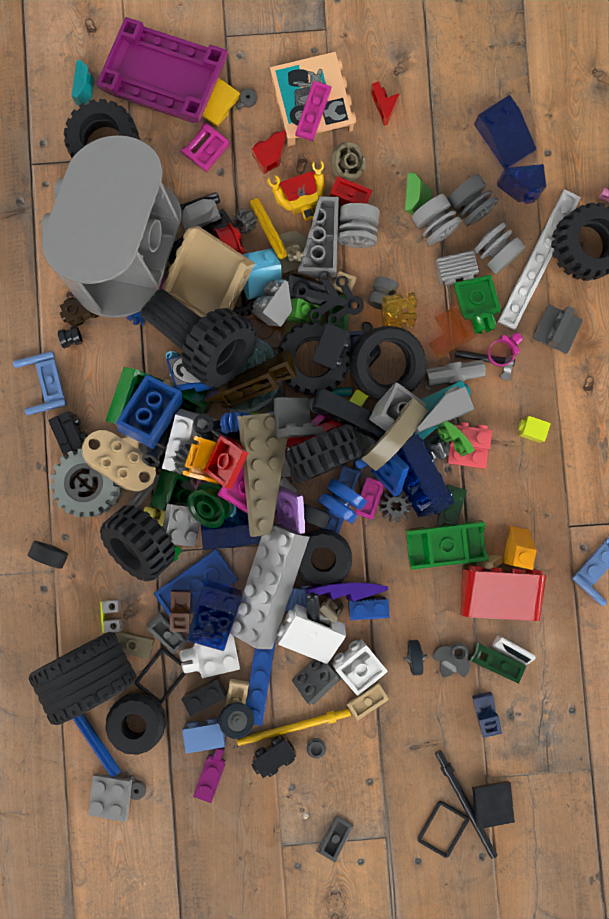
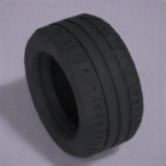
M164 289L157 290L154 296L150 298V301L145 304L146 306L141 309L140 315L182 350L183 344L186 343L187 335L191 333L192 327L198 324L199 318Z
M396 326L378 327L364 333L354 344L350 353V373L358 388L373 398L381 399L393 386L394 383L387 385L378 383L372 377L368 367V360L372 350L380 343L388 341L400 347L406 358L404 373L396 382L412 393L418 387V384L421 383L425 374L424 371L426 370L425 351L417 337H414L406 329Z

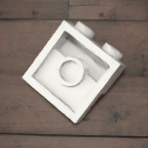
M362 639L353 641L349 645V649L345 653H338L332 662L335 670L357 696L388 672Z

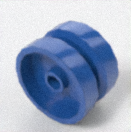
M332 478L327 488L335 496L322 493L317 501L327 507L326 510L338 518H343L353 524L358 515L349 508L350 505L358 510H362L368 501Z

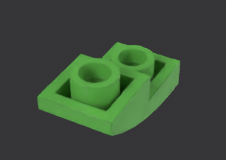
M446 421L437 426L439 436L445 443L453 440L454 448L461 457L475 451L466 436L450 422Z

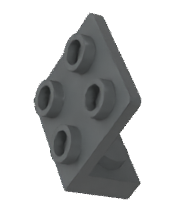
M274 398L277 438L313 437L323 434V426L315 427L314 423H311L308 398Z

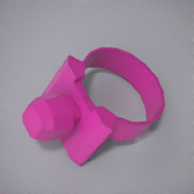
M518 332L509 338L506 335H502L499 340L494 341L488 348L487 355L489 361L499 367L511 363L515 356L520 353L517 346L523 337ZM495 342L504 343L510 348L512 359L509 363L501 365L492 360L490 348Z

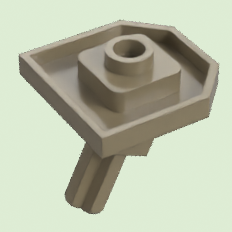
M294 230L278 235L288 254L287 257L279 259L281 275L298 270L302 256H304L303 252L307 243L306 237Z

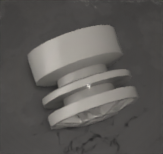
M444 194L432 198L411 217V220L418 229L427 227L422 236L424 238L429 237L426 241L428 245H433L446 239L462 223L460 217L455 218L457 215L456 211L446 213L451 207V203Z
M349 203L341 206L339 222L342 225L338 229L337 241L344 246L353 248L375 246L378 230L375 227L379 224L380 210L373 205L363 203Z
M504 222L498 227L491 229L474 249L476 254L485 250L480 257L482 260L489 256L492 257L487 266L495 275L514 260L526 247L518 237L510 242L507 240L512 231L508 230L502 234L507 228Z

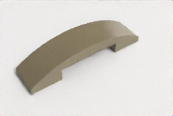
M412 397L399 412L401 415L376 444L373 443L361 459L377 471L405 444L419 426L428 410Z

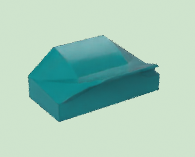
M76 60L72 98L76 105L86 104L92 98L95 81L88 70V65H85L82 60Z

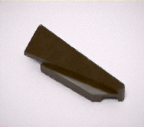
M286 350L235 376L232 381H228L225 385L207 390L204 401L207 403L209 401L221 403V407L228 409L278 389L279 381L297 376L290 351Z

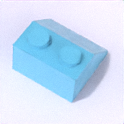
M273 248L243 254V256L255 263L243 290L248 300L262 297L265 292L264 287L268 282L282 280L281 263Z

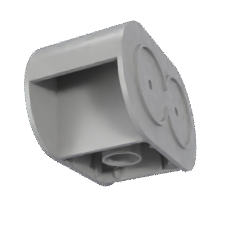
M121 135L107 136L97 139L79 150L71 159L64 178L57 180L54 188L56 199L51 213H46L41 222L42 248L47 262L83 307L103 317L118 318L133 315L141 311L146 306L145 304L150 301V298L154 296L155 292L159 289L182 218L178 199L161 182L163 169L158 155L149 145L133 137Z

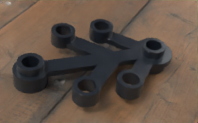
M320 271L318 273V280L323 283L328 294L308 289L304 283L293 285L292 294L295 298L303 299L310 297L326 302L308 312L310 320H319L322 314L336 305L344 307L335 314L327 315L326 322L331 325H336L339 319L349 313L357 315L363 310V300L359 296L353 295L348 286L349 280L346 276H338L336 278V285L341 287L346 299L339 297L330 281L331 275L328 271ZM323 273H326L327 275L326 280H322L321 278ZM341 278L345 280L343 285L339 283ZM301 287L304 289V293L302 295L298 293V290ZM357 302V308L354 309L352 304ZM314 311L317 312L316 318H312V313ZM331 316L335 317V321L333 323L330 322Z

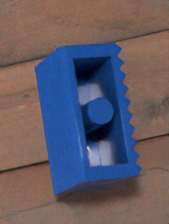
M380 596V598L372 597L356 601L348 600L350 620L390 618L389 600L385 596L383 598Z

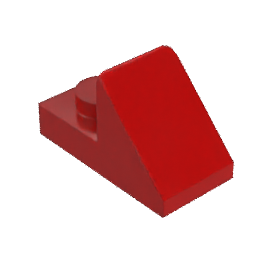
M378 81L372 83L370 93L383 125L386 126L395 110L400 94L387 97L385 88H381Z

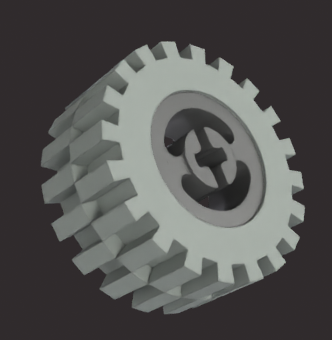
M82 449L68 452L69 456H62L59 459L61 461L60 464L54 465L55 474H50V479H54V483L49 484L50 490L55 492L52 494L53 500L59 501L57 505L59 508H64V512L74 514L77 517L100 516L102 513H107L111 510V506H115L118 503L116 499L122 495V492H120L121 486L91 468L82 456ZM84 469H89L90 473L80 474L79 476L82 479L88 480V485L96 487V478H98L99 482L97 490L89 497H83L82 493L93 490L90 487L84 486L85 483L81 479H75L76 475Z

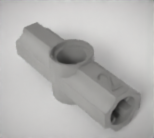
M483 360L468 363L455 362L444 367L425 370L428 386L444 383L456 384L462 380L464 382L468 379L486 376Z

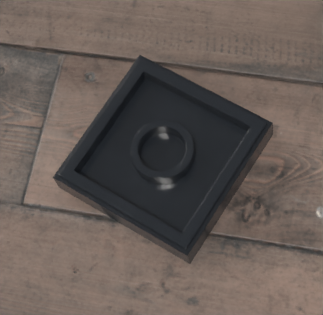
M503 781L472 787L475 823L478 829L515 822L511 782Z

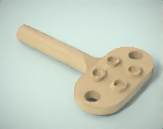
M164 379L163 383L171 387L174 386L172 381ZM107 430L95 431L84 440L82 456L85 462L122 488L131 492H140L147 489L153 483L156 476V468L146 465L142 460L144 453L139 449L140 442L128 436L120 438ZM96 440L99 443V448L96 450L91 449L88 442ZM142 472L147 473L149 476V480L146 483L141 482L139 479V474Z

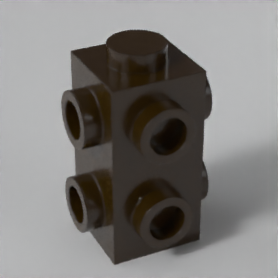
M74 297L66 299L63 304L59 305L62 310L60 312L61 318L71 326H80L91 317H99V315L88 311Z

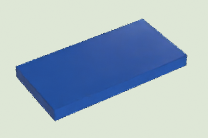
M216 548L153 594L170 617L171 590H191L192 614L239 579Z

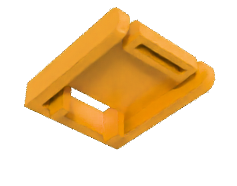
M194 435L193 440L198 441V443L191 444L185 467L189 468V471L183 470L182 474L220 484L204 471L217 442Z

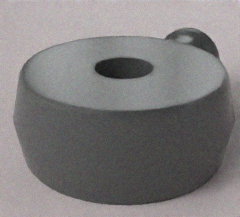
M244 89L241 92L240 102L236 105L238 110H241L242 107L250 108L256 104L257 95L252 89Z
M134 775L129 776L128 779H132L130 798L134 800L143 798L146 794V785L140 780H135Z

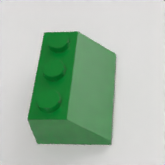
M123 367L105 420L106 422L116 425V421L145 376L149 374L137 369ZM149 375V376H151V377H153V378H155V379H157V380H159V381H161V382L164 381V380H161V379H159V378H156V377H154V376H152V375Z

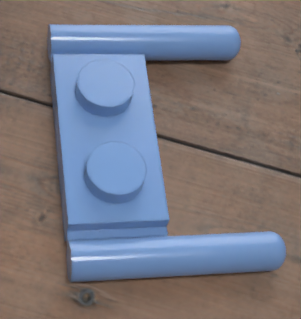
M53 351L13 361L15 368L36 363L44 401H46L44 404L26 408V415L29 416L67 405Z
M609 537L577 570V573L571 577L601 606H605L607 601L591 586L609 568Z

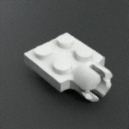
M230 631L196 638L192 648L180 652L181 662L188 661L181 663L184 673L198 671L201 673L202 678L240 669L234 637L230 634Z

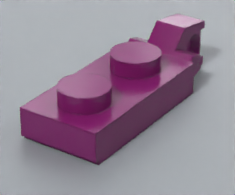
M224 747L216 748L214 756L209 754L193 797L212 803L225 767L226 760L221 759Z

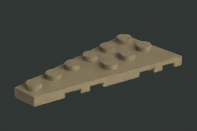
M275 413L238 416L241 445L248 452V456L243 464L250 536L256 537L271 534L287 438H277Z

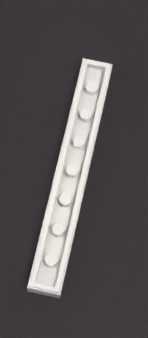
M565 189L562 191L497 323L513 331L516 329L555 251V248L551 247V242L555 240L552 235L554 230L557 229L556 225L564 216L576 209L581 197Z

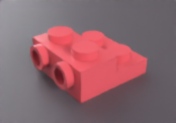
M457 422V425L454 426L466 436L475 451L461 457L456 452L452 440L449 442L451 447H449L450 452L447 457V464L486 469L492 430H487L488 426L476 425V428L469 427V423Z

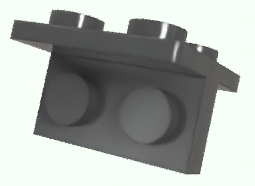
M548 305L533 335V339L567 354L581 326L582 319L573 315L575 309L567 306L561 310Z
M313 659L292 679V682L306 703L314 705L341 679V676L329 664Z

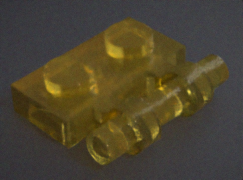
M408 293V298L403 299L401 294L382 298V327L396 326L403 329V322H407L409 328L415 326V321L417 320V314L415 313L417 299L415 298V293ZM407 308V312L403 313V309Z

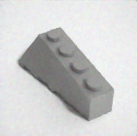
M319 197L298 272L318 278L320 271H328L331 275L330 279H336L339 197ZM323 273L321 278H327L326 273Z

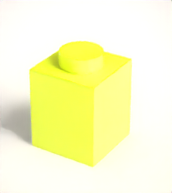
M527 416L519 422L518 430L520 432L518 436L538 443L545 442L551 423Z

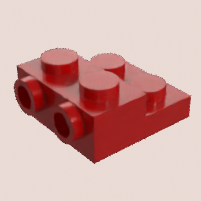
M220 435L204 471L225 488L232 489L248 456V452L233 438Z

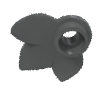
M457 642L451 646H441L433 654V659L441 662L440 672L442 677L451 676L455 672L465 677L470 670V663L467 659L469 654L468 648L463 643ZM457 649H461L460 655L455 654Z

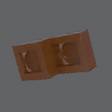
M171 590L170 632H190L191 590Z

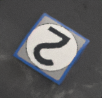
M181 356L166 359L175 389L183 391L195 388V391L199 392L213 388L204 385L186 371Z

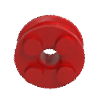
M229 222L226 227L221 229L213 228L214 237L240 254H247L244 246L241 247L239 241L241 235L237 227L234 228Z

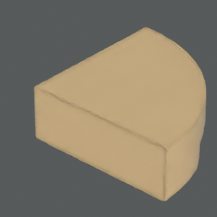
M488 556L489 561L476 562V564L486 569L496 568L503 562V556Z

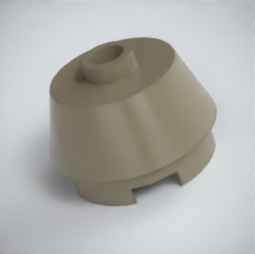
M343 142L334 148L329 159V169L336 178L339 176L346 180L354 181L361 176L366 167V156H363L358 148L360 147L359 145L352 142Z

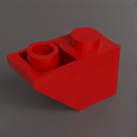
M285 130L273 133L269 139L264 142H257L252 148V155L263 174L280 166L287 141Z

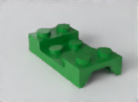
M477 520L462 522L463 524L405 529L410 569L489 561L484 541L485 522Z

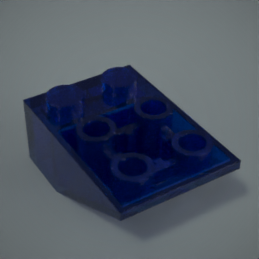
M204 579L186 641L224 651L242 599L241 590Z

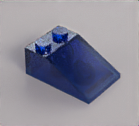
M510 95L478 115L474 125L504 170L536 151V146L521 110Z

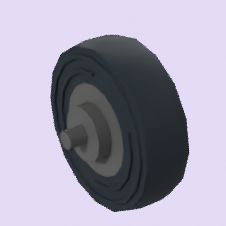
M419 640L408 641L407 657H403L404 661H408L412 675H422L424 670L423 663L424 659L427 658V654H423Z
M241 702L228 704L222 709L219 716L221 731L232 739L246 737L254 726L252 710Z

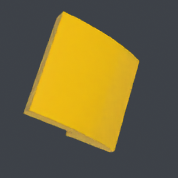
M218 78L202 117L218 128L229 115L230 108L240 98V92Z

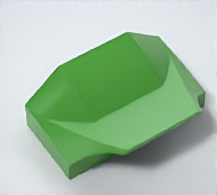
M415 172L408 173L405 211L413 215L421 206L433 198V190Z

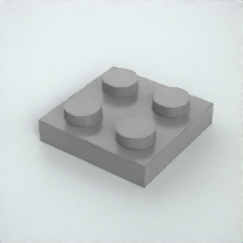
M167 503L163 527L167 535L171 537V542L174 545L195 547L199 522L192 516L188 506Z
M94 774L92 777L89 815L123 822L127 821L132 779L112 778L108 775Z

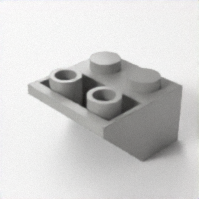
M273 280L266 284L264 294L261 298L258 297L253 303L254 308L251 312L267 325L281 327L292 311L289 285L286 280Z

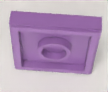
M279 486L276 502L277 524L298 534L305 533L303 495Z

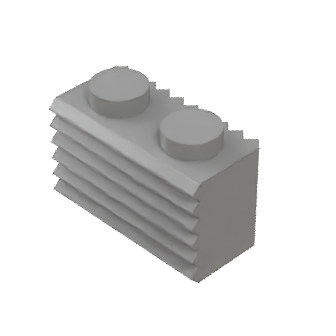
M474 250L436 258L434 262L439 284L445 283V286L452 285L461 279L463 281L474 279L479 272Z

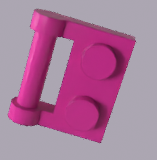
M203 123L198 134L180 152L207 173L230 146V142L210 125ZM206 135H210V137L205 141V143L194 154L193 150L199 145V143L204 139Z

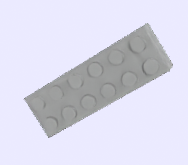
M273 524L271 534L262 535L230 634L256 649L273 648L309 540L308 536L298 534L278 524Z

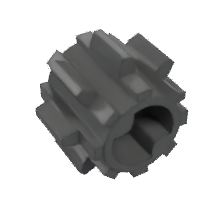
M243 208L233 215V226L237 227L239 232L247 234L256 228L257 216H255L253 211Z
M439 435L432 436V438L427 440L428 447L426 451L429 456L432 455L433 459L443 460L449 455L450 451L448 448L451 446L449 442L445 443Z

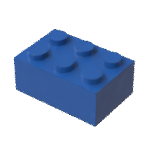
M146 375L116 421L118 431L154 449L183 402L182 392Z

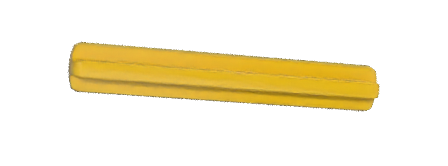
M258 198L250 200V206L257 216L279 259L287 257V250Z

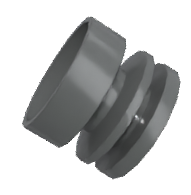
M479 174L465 181L448 198L454 211L464 208L459 217L461 219L466 218L464 224L467 227L487 216L499 201L496 196L490 198L493 194L491 190L483 194L481 193L487 184Z

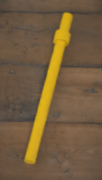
M350 709L334 712V710L326 712V715L251 734L237 739V744L242 746L327 722L329 724L335 723L338 719L351 716Z

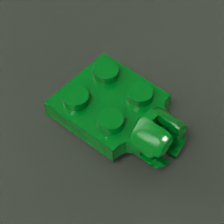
M487 275L454 283L453 287L462 320H470L476 334H483L482 330H485L486 333L494 330L496 327L494 314L499 313L501 308L492 276Z

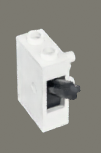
M311 592L307 595V608L296 604L293 610L288 611L283 625H280L277 633L278 645L328 664L346 637L345 624L339 621L333 624L325 615L320 614L319 596Z

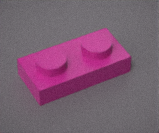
M366 477L360 496L368 502L362 510L355 509L357 515L373 520L384 488L381 482Z

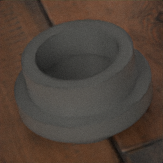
M319 738L311 739L307 743V753L312 758L322 757L326 751L324 741Z

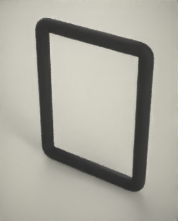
M161 648L135 680L137 687L146 694L153 696L160 704L167 699L186 675V673L182 672L161 700L139 683L162 652L182 667V662L165 648Z
M439 801L419 834L418 842L444 858H448L468 824L469 817L445 802ZM441 805L465 819L446 854L422 840Z

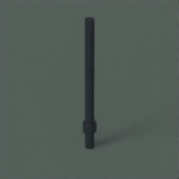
M442 750L436 751L435 755L441 765L440 769L443 775L447 776L491 859L496 858L497 853L484 829L476 827L474 810L453 773L454 769L451 763L446 760Z

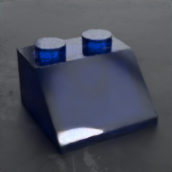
M544 164L505 168L497 181V187L517 202L533 203L547 187Z

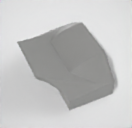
M202 199L186 206L182 211L181 220L186 231L196 226L203 227L221 219L214 200Z

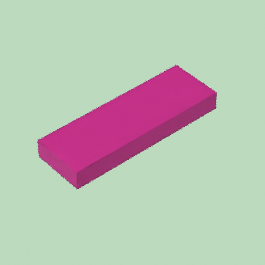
M313 81L295 136L314 141L332 86Z

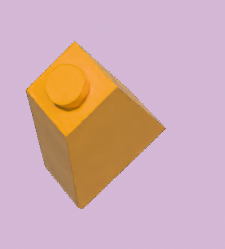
M509 526L502 563L533 570L537 550L530 530Z

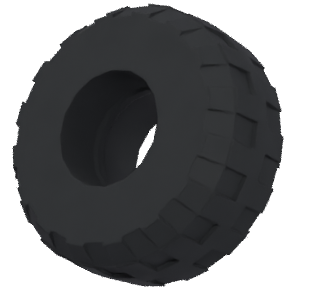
M318 529L306 534L305 536H308L309 540L298 570L300 577L312 586L336 584L343 581L352 566V552L345 538L337 532L328 529ZM319 547L330 548L335 554L333 565L327 569H319L312 563V553Z
M137 692L127 694L113 704L106 717L105 730L107 738L117 750L128 755H140L157 745L166 727V714L160 702L149 694ZM134 713L142 716L146 722V730L140 733L130 730L126 723L127 715Z

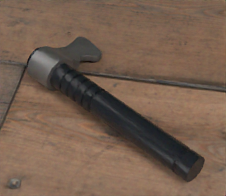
M455 350L454 357L476 361L483 360V362L491 363L487 354ZM490 355L494 362L501 365L509 363L512 357L508 356L498 357ZM515 359L508 365L503 366L504 372L500 375V378L508 381L511 380L510 374L512 366L514 367Z

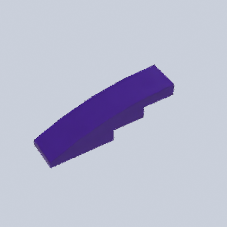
M349 581L305 588L306 595L311 592L318 594V596L326 593L327 598L330 599L346 595V599L350 601H356L388 590V586Z

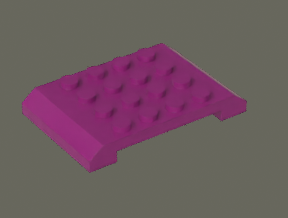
M125 17L96 85L109 95L191 123H199L227 59L228 52L226 49L209 45V47H205L144 27L142 22Z

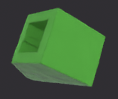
M293 298L291 299L292 311L286 321L296 324H302V322L306 321L308 323L313 322V320L309 319L308 312L319 306L302 299ZM316 311L312 313V318L317 317ZM322 314L321 317H320V319L317 320V321H319V323H322V322H323V315H324V314Z

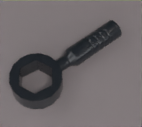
M200 414L193 420L192 427L200 435L211 432L217 439H219L220 435L228 437L220 430L213 428V420L207 414ZM204 419L207 421L208 428L202 430L198 427V420Z

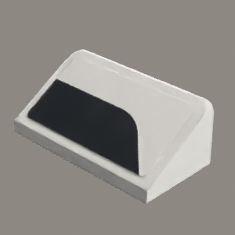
M500 635L496 636L491 646L492 649L524 665L529 664L536 658L532 653Z

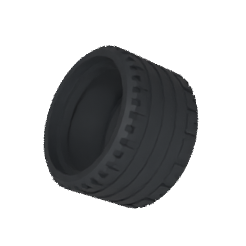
M109 631L30 673L28 679L31 686L34 687L35 694L38 695V700L42 704L50 724L60 725L72 720L116 696L135 682L137 676L131 668L132 666L127 660V656L123 652V648L118 642L115 633Z

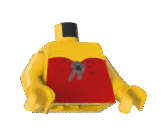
M321 160L319 168H315L314 161L312 162V168L316 173L310 171L280 182L278 176L274 175V184H271L270 179L267 178V184L273 187L272 192L277 203L285 210L291 211L293 215L302 213L305 221L313 219V209L317 207L319 197H323L325 184L324 175L321 171L324 168V164Z

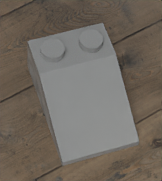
M455 386L444 392L445 396L423 418L413 432V435L472 411L474 406L466 387L459 388V386Z

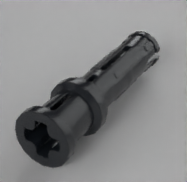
M172 420L154 449L150 448L147 453L143 454L142 460L146 465L157 467L161 455L166 453V445L169 442L173 426Z

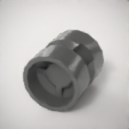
M377 276L372 287L374 291L370 293L367 303L374 308L390 311L394 301L392 296L396 295L398 282L387 277Z

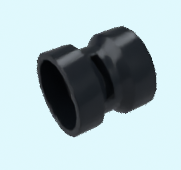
M77 325L70 327L69 330H58V338L63 349L69 348L73 343L75 345L83 343L82 335Z

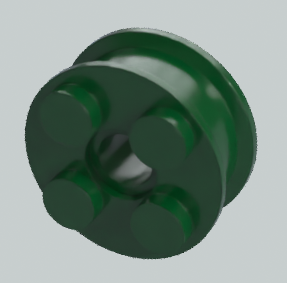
M212 482L202 483L188 497V508L192 516L200 524L209 528L219 527L233 513V504L218 495L222 488L220 484Z

